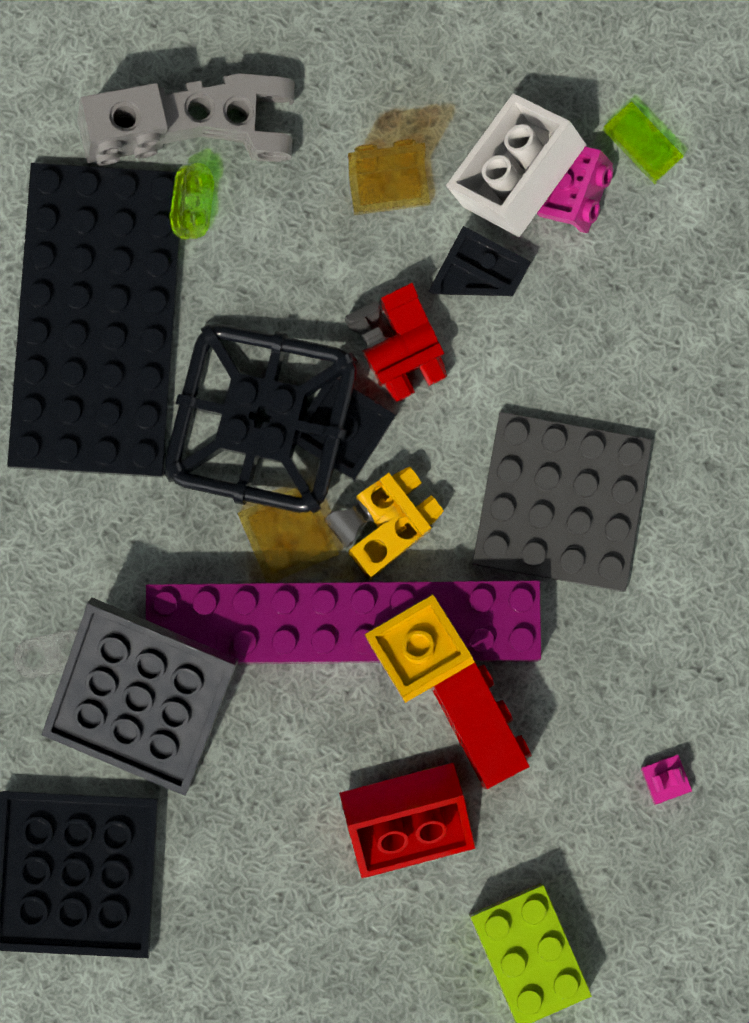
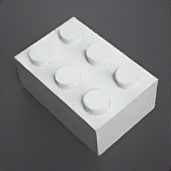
M513 93L446 186L463 208L520 237L584 149L586 143L569 120Z

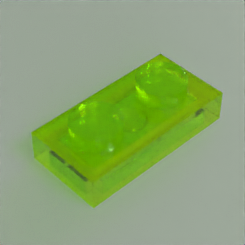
M632 101L602 129L654 185L684 157Z

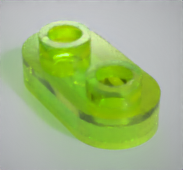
M203 163L183 165L175 176L170 225L175 235L183 240L201 238L209 228L215 182L211 170Z

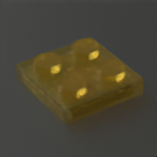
M297 488L290 490L286 493H283L295 497H302ZM257 504L237 513L267 583H275L339 555L321 510L314 514L311 511L295 513Z

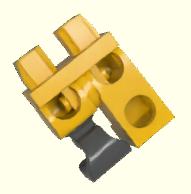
M410 466L395 473L393 476L387 473L379 481L366 488L356 496L358 505L348 510L334 511L325 518L326 524L346 549L355 540L359 527L361 528L369 520L376 524L378 528L350 548L348 553L369 581L427 535L431 530V525L444 512L432 495L416 507L407 495L422 484Z

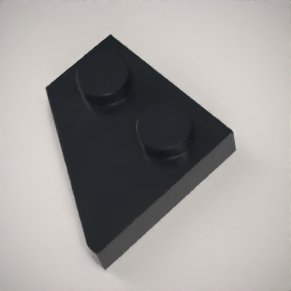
M463 226L434 279L429 292L436 295L513 297L531 262Z

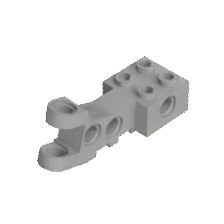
M238 73L224 76V84L203 88L202 81L200 80L186 83L187 91L166 95L164 87L158 88V84L154 83L80 97L77 121L87 163L97 162L100 166L110 165L120 161V157L135 155V158L138 159L156 155L158 153L157 150L162 149L163 144L197 137L241 142L244 144L251 160L269 162L290 160L292 158V137L283 133L255 131L256 105L259 102H289V105H292L295 96V82L285 77ZM192 107H201L207 112L208 117L203 120H197L189 114L188 110ZM239 110L246 117V121L242 123L233 122L228 118L227 112Z

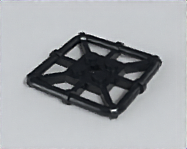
M208 323L201 328L202 333L194 344L183 392L178 394L175 404L179 407L166 454V470L164 472L169 482H175V484L187 489L232 498L234 503L241 505L250 502L295 513H307L309 511L313 514L322 509L321 504L324 502L329 491L340 442L345 441L347 431L344 430L356 381V365L358 363L353 353H347L337 347L289 338L287 333L276 331L275 334L226 324L211 326ZM220 339L271 349L265 379L241 374ZM210 346H212L231 378L225 404L197 399ZM285 352L334 362L332 366L300 386L278 382ZM341 376L329 426L302 421L307 398ZM260 409H266V414L271 416L270 422L263 423L261 428H255L256 422L252 420L254 413H258ZM193 411L220 415L221 420L216 440L181 461ZM299 433L325 438L313 490L310 489L292 459ZM223 451L245 455L240 479L237 484L190 473ZM258 458L282 463L302 497L251 487Z

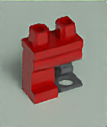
M413 283L381 297L379 301L395 333L391 337H384L380 326H378L380 306L377 301L345 316L348 328L359 334L367 345L362 350V353L379 386L385 385L395 402H399L415 393L406 374L418 368L428 387L447 377L445 366L441 359L444 351L422 308Z

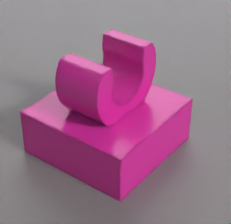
M678 754L640 768L654 805L692 792Z

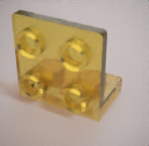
M405 139L394 142L393 147L378 149L377 145L368 144L358 146L354 149L355 152L348 153V175L354 215L430 206L425 171V143L416 144L414 139Z

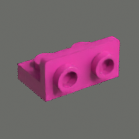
M584 147L537 212V215L574 225L580 232L588 233L591 224L598 218L600 200L604 189L611 183L613 163L601 150Z

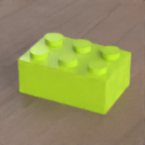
M539 883L469 914L515 1023H533L592 997L543 884Z

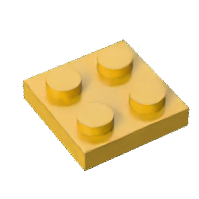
M434 595L429 596L364 634L405 703L474 663L472 655Z

